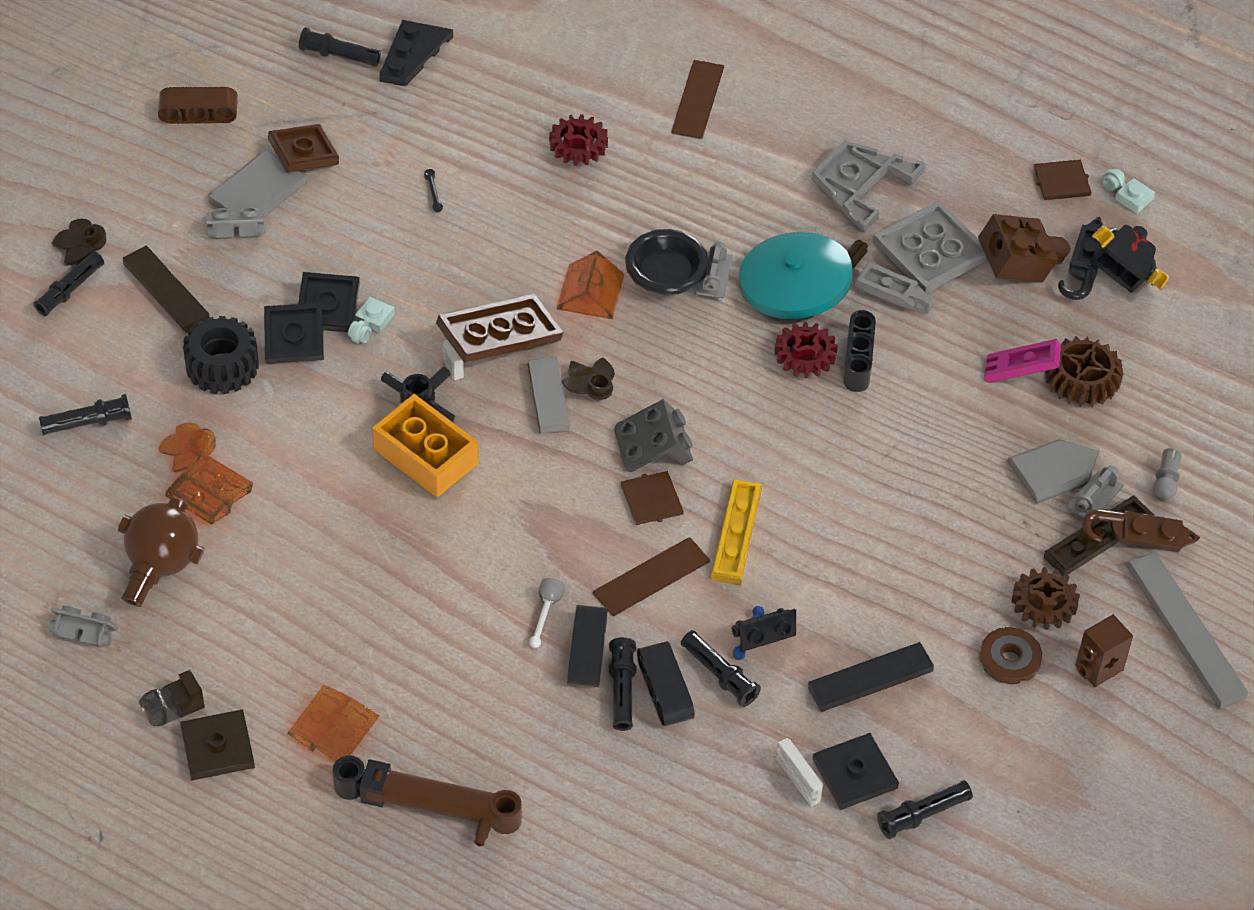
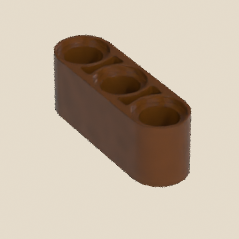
M167 87L162 89L159 94L158 117L162 122L169 124L231 123L237 117L238 94L230 87Z

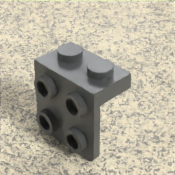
M662 399L616 424L614 430L625 469L633 472L667 453H670L682 465L693 461L690 451L693 445L690 437L684 430L683 425L686 424V421L679 409L675 410Z

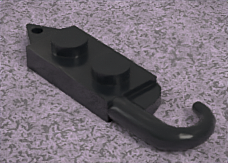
M1097 217L1087 225L1082 224L1068 270L1071 276L1082 281L1079 290L1071 291L1065 288L1063 280H1059L1058 289L1066 298L1080 300L1087 297L1092 291L1099 268L1090 259L1102 247L1094 241L1092 235L1103 225L1100 217Z

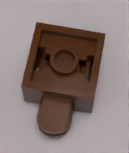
M993 214L978 236L995 277L999 279L1043 283L1055 264H1062L1071 250L1069 243L1063 237L1048 236L1041 220L1037 218Z

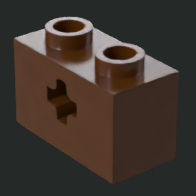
M1114 614L1086 629L1082 637L1075 666L1080 676L1087 679L1094 687L1124 671L1133 635Z

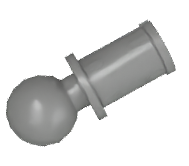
M1167 448L1163 451L1161 467L1156 472L1158 480L1155 481L1153 486L1156 496L1163 500H1168L1175 496L1177 492L1176 483L1180 478L1178 467L1182 455L1180 451L1176 450L1175 456L1172 458L1173 448Z

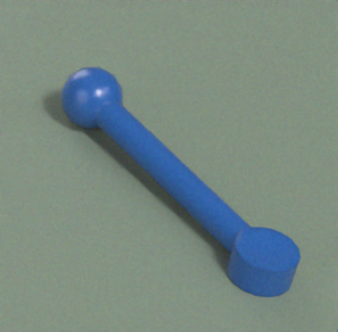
M755 606L752 610V618L758 620L761 615H764L763 607ZM739 645L734 648L733 657L737 660H742L745 657L746 651L741 652Z

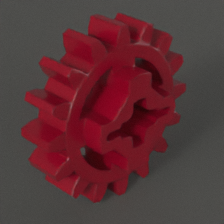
M580 114L579 119L569 115L568 121L561 118L559 119V125L553 124L552 132L549 133L550 151H555V158L563 156V163L565 164L570 160L573 161L574 166H577L579 161H583L585 165H588L590 159L597 162L599 155L604 156L605 148H608V130L602 129V122L594 123V117L586 120L583 114Z
M807 321L803 322L802 327L792 323V330L784 327L782 335H777L774 355H777V363H784V371L794 370L793 376H797L801 372L804 373L805 378L809 377V373H814V375L819 377L821 369L828 372L830 364H835L838 345L835 344V336H828L829 329L827 328L819 330L818 323H815L813 327H808Z

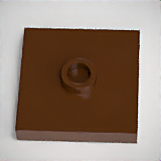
M320 124L268 132V140L286 172L339 164V155Z

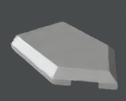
M1058 439L1009 457L1007 461L1038 504L1085 486L1091 478L1099 451Z

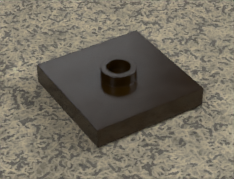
M243 709L180 722L191 781L255 768Z

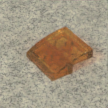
M205 455L185 470L167 489L165 497L182 500L188 505L186 508L188 511L212 525L231 513L234 502L251 493L253 482L212 457Z
M323 685L287 734L313 752L317 748L336 762L340 757L353 753L379 715L346 694Z

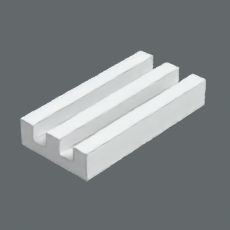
M786 738L778 742L779 748L777 749L778 755L776 756L778 763L810 807L819 803L823 783L790 739Z

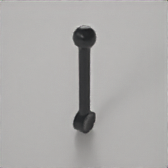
M427 169L424 172V178L429 181L434 202L432 209L435 212H441L443 205L439 202L434 183L435 171Z

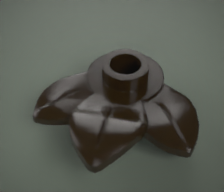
M76 219L70 222L69 229L59 232L54 237L52 245L67 250L64 263L66 265L82 261L91 251L100 250L106 244V231L101 225H92L88 219Z
M602 357L597 360L592 368L575 361L570 362L569 377L562 380V384L567 390L576 394H587L589 397L597 400L607 399L612 395L613 384L611 381L614 378L615 371L605 358Z

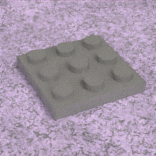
M939 200L879 231L873 236V243L909 279L917 281L918 286L926 293L988 261L979 239Z

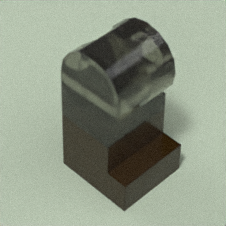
M191 670L179 674V680L163 686L161 689L150 690L139 700V705L152 726L165 725L205 708L202 689Z

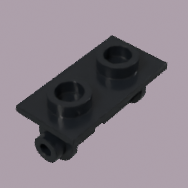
M779 608L775 612L761 615L758 620L751 618L745 621H736V625H733L731 629L734 637H740V651L744 652L796 636V609L784 610Z

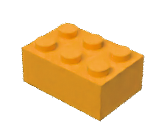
M415 394L372 427L373 449L436 498L441 496L479 464L478 441Z

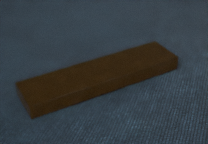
M147 245L123 257V264L185 333L191 327L196 328V323L199 321L206 322L207 318L210 317L208 311Z
M1135 495L1109 510L1121 513L1128 511L1154 516ZM1094 521L1091 524V529L1097 536L1102 538V542L1092 541L1086 536L1082 527L1046 550L1043 558L1053 568L1059 570L1062 576H1066L1120 541L1114 537L1110 523Z

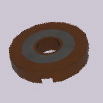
M1005 627L998 628L985 637L982 641L979 658L990 677L1002 683L1020 684V681L1032 679L1039 671L1043 653L1039 642L1033 635L1019 628ZM1013 652L1019 658L1008 660L1003 656V653Z

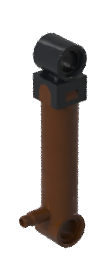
M351 755L340 757L333 765L334 789L339 797L347 800L361 797V803L383 808L384 803L387 802L477 822L479 824L474 841L477 846L485 844L491 827L500 834H511L517 831L522 823V801L520 796L511 790H501L492 793L392 771L391 764L371 759L368 760L365 769L363 762L358 757ZM348 776H353V777H354V778H351V779H345V777H348ZM506 810L510 811L511 813L503 814L501 813V811Z

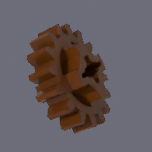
M1046 567L1042 568L1041 573H1037L1033 568L1030 570L1029 576L1022 573L1019 582L1014 584L1011 603L1015 604L1014 612H1023L1021 620L1025 622L1031 619L1033 621L1032 627L1034 628L1039 623L1043 624L1045 630L1049 629L1050 624H1054L1056 628H1061L1062 620L1069 624L1072 615L1077 613L1080 594L1075 593L1077 585H1068L1069 576L1059 577V570L1057 569L1050 574Z

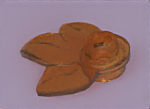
M187 422L177 425L176 434L164 438L158 450L160 453L174 456L172 470L173 472H179L196 465L200 457L210 455L216 447V437L211 430L200 429L197 424Z

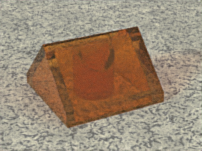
M595 251L569 264L557 304V310L613 319L624 280V273L599 251Z

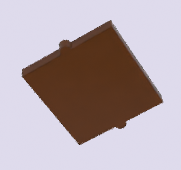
M1081 159L1034 164L1037 176L1036 185L1040 186L1044 200L1091 196L1092 192L1088 183L1089 175L1085 174Z
M668 471L651 475L642 474L641 477L621 481L622 490L636 525L653 521L662 522L663 519L683 515V508Z

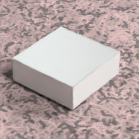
M448 340L443 341V362L450 371L452 379L463 378V360Z

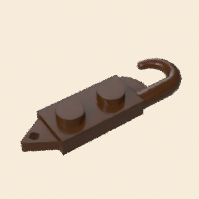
M1095 509L1088 512L1082 522L1083 531L1086 536L1092 541L1099 543L1102 542V538L1097 536L1091 529V524L1094 521L1110 523L1114 537L1123 544L1179 552L1183 547L1193 544L1200 539L1198 535L1183 525V520L1128 511L1121 513Z

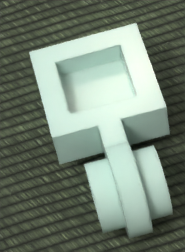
M1108 170L1103 175V186L1109 191H1118L1115 200L1138 214L1154 199L1155 192L1134 178L1126 184L1124 182L1125 175L1121 170Z
M369 297L356 313L355 321L349 328L348 336L357 344L360 342L366 343L371 336L372 330L378 333L382 332L395 315V308Z

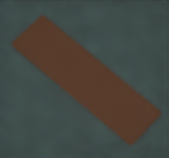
M699 60L693 61L671 133L699 139L703 138L724 65Z
M688 537L593 591V594L604 607L608 608L609 613L615 616L710 562V559L692 538Z

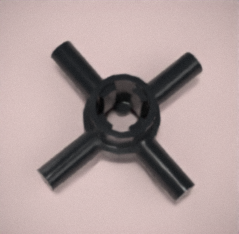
M442 367L430 379L423 374H412L402 381L388 371L384 372L381 376L383 383L400 393L401 404L415 394L451 422L454 421L455 415L435 402L434 390L451 375L447 368Z

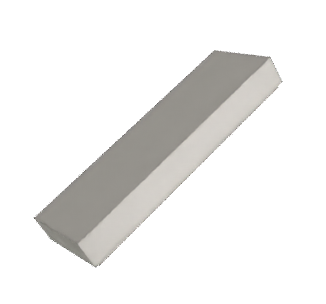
M557 357L528 360L540 434L569 431V419Z

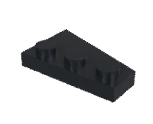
M402 20L380 71V82L406 87L424 68V63L431 56L435 57L438 54L440 46L453 38V29Z

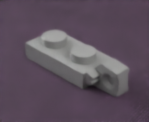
M871 262L866 264L855 280V288L903 308L906 307L910 310L914 309L915 311L928 314L933 307L934 296L924 292L918 286L917 281Z

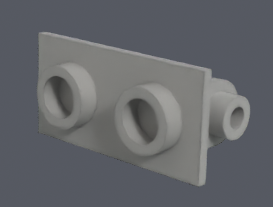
M245 207L240 211H229L226 208L214 209L212 212L207 213L208 236H214V238L234 237L233 227H239V237H257L259 234L265 233L263 222L264 210H257L255 207Z
M715 242L710 247V252L707 251L709 267L704 279L697 286L696 294L724 298L732 255L727 254L724 243Z
M1109 465L1101 471L1098 470L1066 508L1082 518L1092 510H1104L1124 486V484L1117 481L1118 469L1115 466Z
M63 605L62 610L51 607V611L57 615V618L50 621L49 632H53V635L56 637L76 641L78 631L83 630L81 642L103 647L104 645L109 646L111 643L112 634L108 633L109 629L118 630L110 622V617L93 612L91 617L81 615V610Z

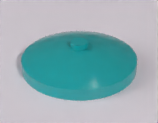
M792 232L771 237L755 246L742 261L739 270L741 292L745 300L757 311L776 318L801 319L821 314L837 305L846 296L851 287L853 271L851 259L847 251L838 242L816 233Z

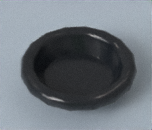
M674 229L652 230L640 235L629 245L625 256L626 270L632 280L645 290L662 295L680 294L695 288L704 279L709 267L707 251L699 240L686 232Z

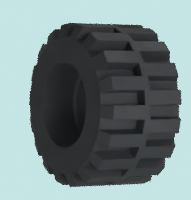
M219 316L218 319L209 317L206 322L199 321L196 323V328L191 327L188 331V336L184 337L183 351L188 378H191V382L194 385H199V389L203 391L209 389L210 393L217 394L218 391L228 394L233 389L235 392L241 390L242 385L247 386L251 383L250 378H255L257 375L259 360L256 337H254L252 328H248L244 321L238 323L237 318L231 317L226 319V316ZM221 353H227V354H228V355H225V356H214V355H216V354H221Z

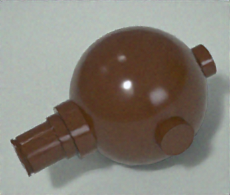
M172 497L169 503L150 504L138 510L132 517L128 515L123 516L118 532L124 534V547L128 558L133 563L129 570L131 574L129 577L130 581L121 597L128 604L141 607L149 590L152 589L153 585L158 584L161 576L176 574L183 570L190 562L197 565L200 562L205 548L198 545L196 525L189 514L185 512L188 505L182 500Z

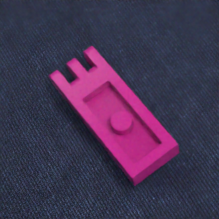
M1057 339L990 353L987 355L984 380L992 383L1059 368L1061 345Z

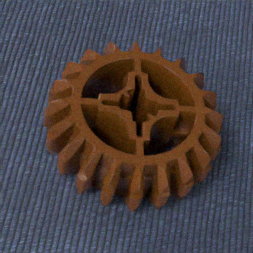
M1077 336L1072 341L1065 338L1062 344H1060L1059 368L1045 371L1046 383L1050 384L1051 392H1058V399L1066 397L1068 404L1073 401L1078 402L1080 407L1084 403H1088L1093 407L1096 402L1103 405L1106 399L1112 400L1115 392H1118V389H1120L1124 375L1122 360L1118 359L1117 351H1110L1109 344L1100 345L1099 339L1095 342L1089 341L1088 336L1084 340H1080Z

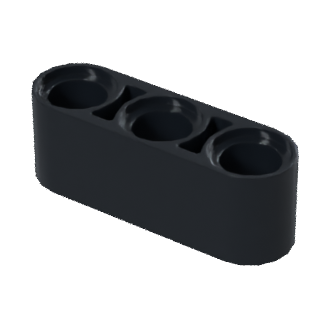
M866 310L855 311L851 315L849 322L844 385L853 392L866 390L870 383L876 319L871 312Z
M576 605L567 684L599 687L608 608Z
M665 641L637 648L638 664L662 726L694 719L693 702L670 643Z

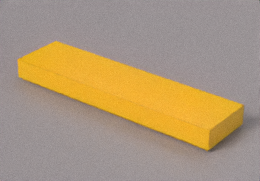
M733 479L711 580L741 585L762 484Z

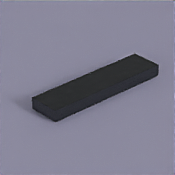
M921 642L809 681L808 689L820 711L823 712L931 673L934 670V664Z

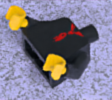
M1102 225L1092 235L1094 241L1102 247L1093 255L1090 261L1130 293L1144 281L1162 290L1170 279L1165 272L1157 269L1156 260L1154 259L1156 247L1146 239L1148 232L1144 227L1134 226L1132 228L1129 225H1124L1118 230L1116 228L1108 229Z

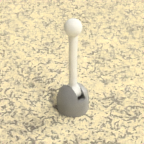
M544 578L541 581L539 597L544 602L534 636L529 639V645L532 648H538L541 645L540 635L550 604L557 603L563 596L565 585L559 580Z

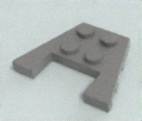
M843 141L812 172V180L860 231L865 232L879 218V210L860 199L887 172L912 185L925 172L926 163L917 160L916 164L903 161V156L893 154L889 157L877 154V149Z

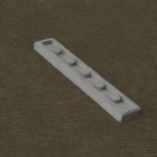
M1153 552L1130 560L1128 569L1219 709L1247 699L1249 692L1157 553Z

